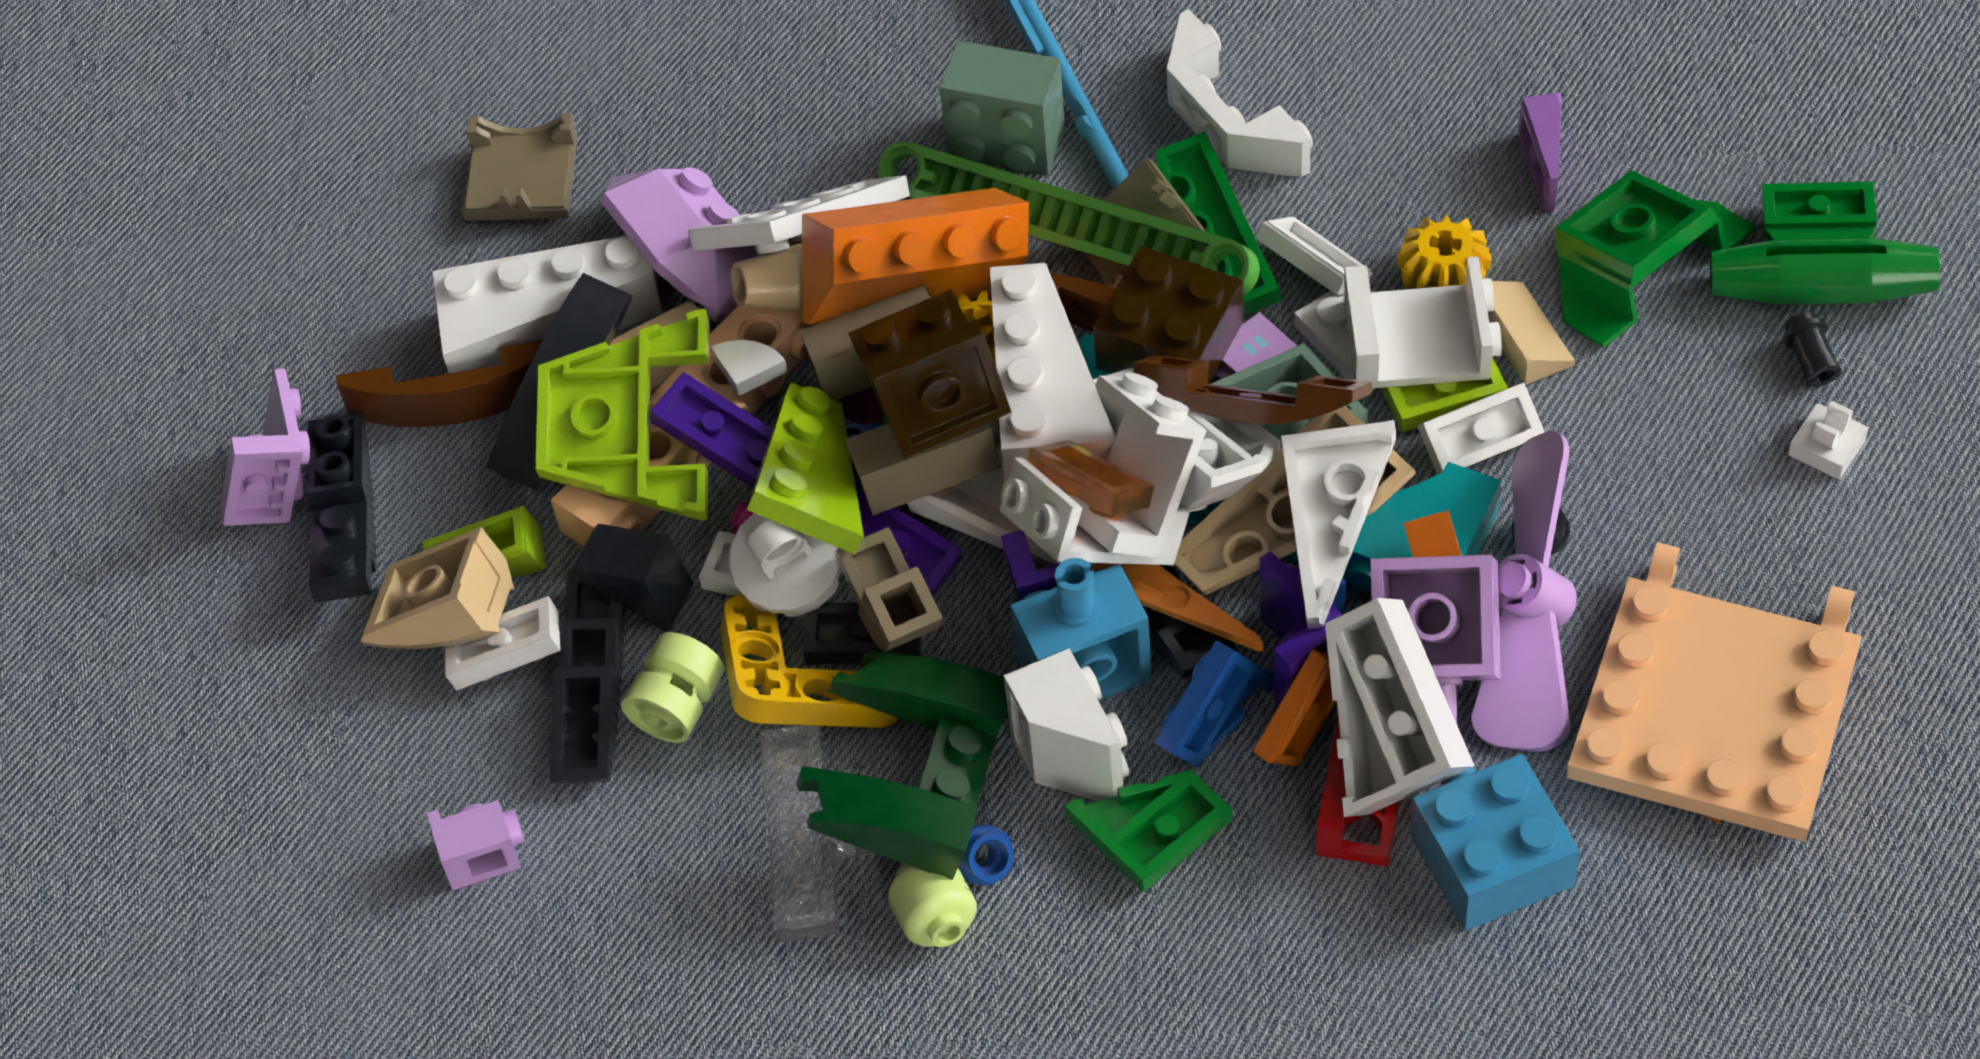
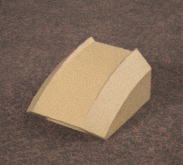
M479 527L390 564L363 632L362 645L393 649H425L472 642L500 633L499 622L509 592L515 590L507 559L483 528Z

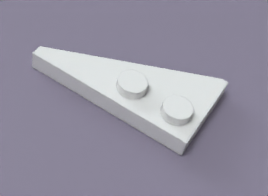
M1394 420L1281 436L1308 629L1323 628L1396 441Z

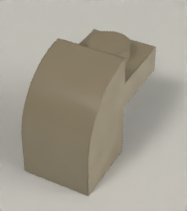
M889 527L864 537L855 555L840 548L836 550L835 557L859 605L858 614L868 633L881 651L887 652L940 628L943 618L918 566L909 569Z

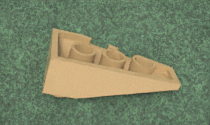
M1344 406L1327 414L1314 417L1298 433L1363 425L1364 423ZM1281 448L1279 454L1263 472L1232 497L1225 499L1181 540L1174 565L1205 596L1259 570V558L1268 551H1271L1278 559L1297 551L1283 448ZM1393 449L1366 516L1373 514L1416 474L1414 469Z

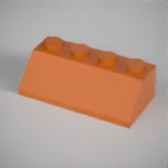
M997 188L802 214L803 322L806 324L820 323L921 285H925L930 298L952 289L957 301L959 296L963 294L969 300L977 299L981 291H987L988 296L992 297L990 267L1022 265L1028 257L1029 202Z

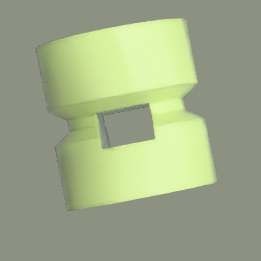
M666 632L658 637L643 664L645 672L639 673L621 703V708L629 721L640 730L666 742L681 743L685 742L690 736L703 712L702 703L709 701L725 672V667L719 656L707 645L681 633Z

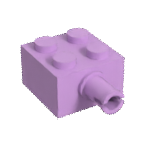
M1492 555L1371 559L1372 600L1376 598L1403 600L1457 724L1456 686H1462V681L1501 680L1498 561Z

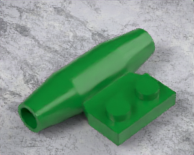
M1874 181L1762 184L1764 239H1768V241L1710 252V293L1712 296L1774 305L1870 304L1937 292L1940 284V254L1938 247L1873 238L1876 236L1877 230Z

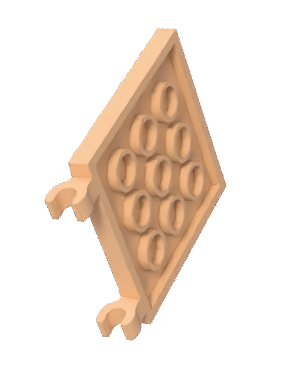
M1657 542L1647 580L1628 578L1570 756L1566 778L1806 842L1862 639L1861 635L1845 632L1855 591L1831 586L1822 623L1818 625L1671 588L1677 572L1678 565H1676L1680 548Z

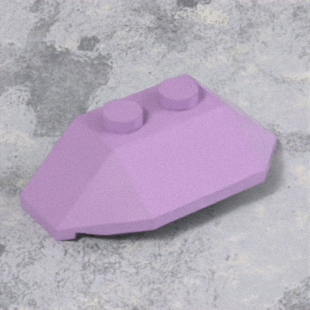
M659 168L611 177L600 200L606 210L658 274L684 296L704 305L703 309L707 310L708 316L714 322L724 321L738 306L731 289L730 276L732 266L736 262L756 257L755 245L692 251L688 229L702 225L727 224V218L739 215L737 210L727 204L713 187L710 177L695 168Z

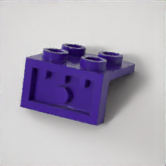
M1268 551L1259 558L1260 617L1280 639V642L1274 649V697L1276 712L1311 650L1314 649L1323 653L1324 651L1328 652L1325 624L1323 628L1308 629L1300 571L1291 563L1284 565L1271 551ZM1333 604L1325 623L1341 616V613Z

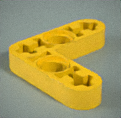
M742 594L733 596L725 602L720 633L732 706L740 717L760 724L865 728L888 727L895 724L899 719L828 692L831 681L836 674L842 672L851 676L857 671L786 668L776 613L762 612L755 609ZM746 622H749L751 628H753V629H755V630H747V631H746V628H747V623H746ZM741 655H757L765 658L766 661L749 660ZM763 685L762 695L759 694L754 686ZM806 694L823 695L830 698L831 701L814 700L807 697Z

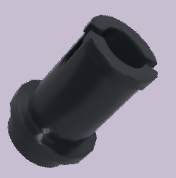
M1813 312L1800 313L1790 318L1784 325L1786 332L1784 333L1783 340L1787 347L1794 348L1806 375L1808 385L1819 387L1833 382L1841 375L1842 368L1836 361L1824 335L1827 331L1825 321L1817 318Z

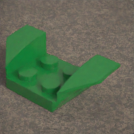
M1631 170L1555 227L1560 264L1563 322L1591 342L1604 348L1638 322L1633 287L1694 240L1713 251L1731 248L1756 231L1757 227L1718 202L1691 199Z

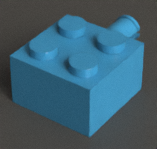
M1066 559L1056 568V588L1034 591L1025 596L1021 601L1011 604L1018 669L1070 648L1079 667L1089 666L1093 671L1101 690L1102 699L1151 681L1149 618L1121 564H1116L1103 570H1090L1091 565L1083 559Z
M1523 753L1479 771L1472 767L1442 781V786L1412 798L1410 834L1464 931L1575 886L1580 850Z

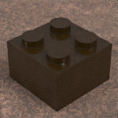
M1140 246L1093 327L1096 369L1112 374L1132 368L1134 362L1154 355L1209 361L1208 384H1210L1244 322L1243 280Z

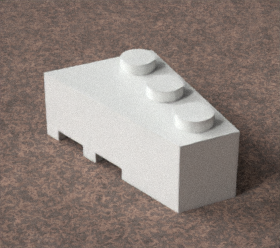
M1376 598L1325 623L1332 699L1337 701L1341 739H1336L1338 759H1343L1346 788V797L1342 798L1344 817L1370 815L1474 767V763L1403 600Z

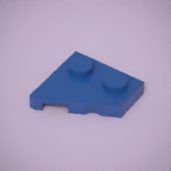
M1216 640L1211 650L1204 654L1195 665L1192 681L1180 701L1173 705L1166 713L1162 721V730L1154 743L1198 767L1216 748L1219 741L1225 735L1231 733L1245 719L1244 711L1238 708L1257 687L1268 694L1274 689V675Z

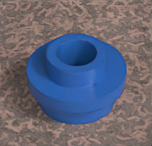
M980 824L973 826L966 852L958 867L964 879L976 885L985 886L994 884L1007 875L1014 860L1013 847L1009 837L1004 831L992 825ZM986 844L988 856L983 863L977 864L975 853L980 845Z

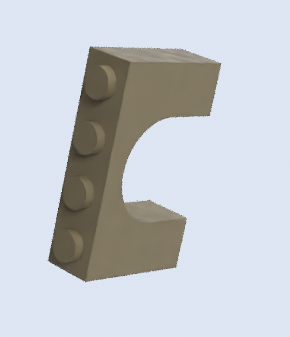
M925 285L799 330L812 370L823 392L836 401L871 388L848 332L930 298ZM997 419L906 458H903L888 424L844 439L857 479L872 515L1001 468L995 445L1001 443L1000 426Z

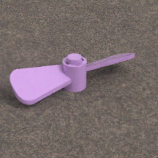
M1555 430L1546 431L1527 440L1518 451L1513 463L1512 491L1515 554L1507 557L1498 565L1499 606L1502 608L1499 619L1501 680L1481 681L1471 715L1472 726L1476 734L1485 742L1504 750L1548 751L1559 746L1567 738L1571 728L1558 628L1565 624L1572 616L1576 607L1577 595L1575 587L1570 580L1548 567L1569 458L1568 441Z

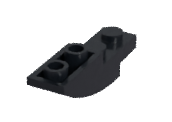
M363 413L332 415L322 419L309 420L307 433L310 443V459L306 467V496L311 509L309 588L314 603L370 595L371 572H376V538L371 469Z

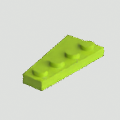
M792 382L789 383L773 426L747 510L855 555L864 538L852 462L844 440L847 439L842 403L831 399L820 389L801 387Z

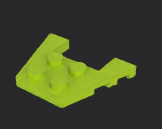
M706 309L686 313V319L664 327H660L659 323L640 329L638 336L609 346L607 342H603L538 365L535 469L539 478L697 520H708V470L706 464L649 466L650 369L656 366L709 364V316Z

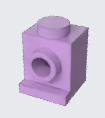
M499 800L487 804L466 806L458 811L457 814L441 818L438 809L426 813L439 858L452 891L521 868L515 846L525 843V839L515 808L503 812Z

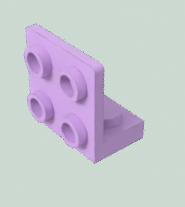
M285 368L273 369L262 435L231 437L219 508L223 526L290 523L294 500L302 499L303 477L300 466L309 463L310 443L307 431L298 430L297 422L300 420L301 415L300 395L297 388L289 387Z

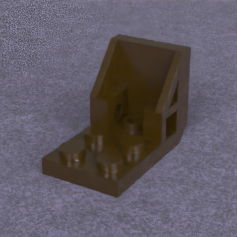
M952 289L848 332L854 350L903 458L1012 413L985 335L977 319L967 322Z

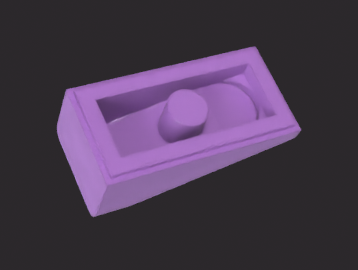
M1560 93L1523 98L1517 134L1542 208L1546 213L1554 212L1559 178L1562 96Z

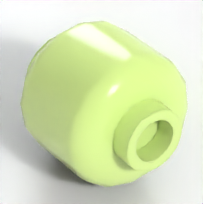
M903 864L898 869L888 889V902L908 940L919 946L946 947L956 943L964 936L976 916V900L959 868L952 880L943 875L929 873Z

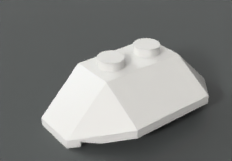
M1133 367L1106 376L1123 379L1125 373H1133ZM1098 378L1093 379L1095 385ZM1096 387L1116 437L1126 410ZM1189 409L1187 415L1205 428L1207 432L1179 504L1189 512L1202 510L1208 504L1232 497L1263 472L1281 451V441L1259 424L1219 419Z

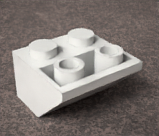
M1069 648L1004 675L1011 738L1034 782L1094 801L1118 796V788L1124 787L1123 778L1129 776V768L1121 751L1122 747L1127 746V738L1117 715L1114 712L1106 715L1098 701L1102 699L1101 690L1089 666L1080 668Z

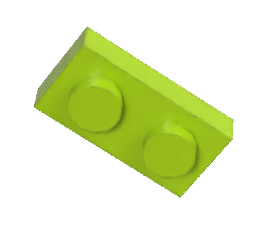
M1492 357L1490 379L1384 387L1382 392L1401 432H1406L1418 428L1417 426L1424 422L1504 391L1508 387Z

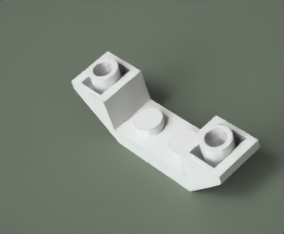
M1190 9L1180 13L1167 65L1168 104L1196 134L1203 131L1206 132L1217 157L1227 168L1303 177L1310 173V149L1313 146V141L1307 127L1300 120L1294 121L1280 105L1248 123L1245 122L1237 108L1234 106L1228 107L1216 94L1215 88L1210 81L1219 75L1221 42L1218 34L1210 24H1203Z

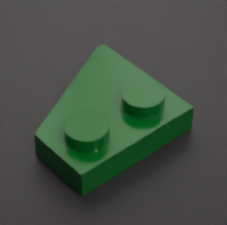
M1192 770L1164 776L1160 781L1153 784L1137 783L1118 788V796L1088 804H1084L1083 798L1071 800L1065 805V815L1142 892H1145L1232 821V807Z

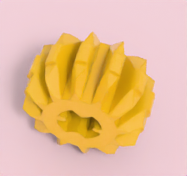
M1447 212L1440 222L1435 223L1424 216L1419 224V228H1407V232L1403 237V244H1401V250H1398L1397 266L1400 267V272L1402 273L1401 280L1404 283V288L1418 289L1465 285L1467 257H1479L1482 279L1486 278L1488 270L1491 269V254L1489 253V248L1486 247L1487 239L1485 238L1484 231L1472 230L1469 218L1459 223L1451 222Z

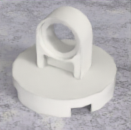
M755 513L740 526L730 546L729 568L735 585L755 609L762 612L784 613L786 617H798L818 609L835 594L840 584L838 578L842 571L835 557L836 550L839 549L838 547Z

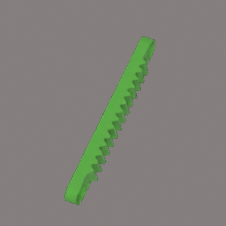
M900 141L892 144L883 152L879 160L878 176L879 178L897 176L898 166L905 158L912 156L916 159L917 173L908 182L910 196L906 197V199L997 188L1029 202L1028 237L1058 247H1064L1074 252H1080L1090 257H1096L1128 268L1139 247L1143 246L1217 271L1219 262L1225 256L1235 254L1241 262V270L1237 278L1243 280V296L1253 289L1259 277L1260 267L1256 255L1251 249L1232 239L911 142Z

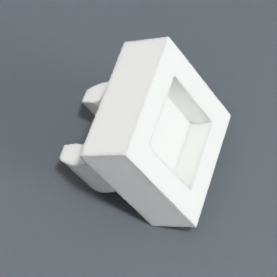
M1831 401L1828 408L1817 403L1791 441L1788 455L1840 480L1865 442L1869 427L1851 419L1853 410Z

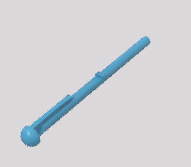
M1003 0L1030 52L1060 58L1063 97L1077 119L1075 122L1076 129L1080 136L1088 142L1114 190L1129 174L1036 1Z

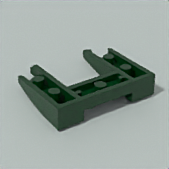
M868 651L863 655L860 663L864 667L851 676L842 672L836 674L831 681L828 692L935 731L918 786L912 787L871 776L802 766L796 781L798 791L817 792L822 810L809 814L806 822L807 828L920 870L943 875L953 880L966 852L978 811L977 802L996 737L1006 715L1007 700L1004 677L972 666L930 657Z

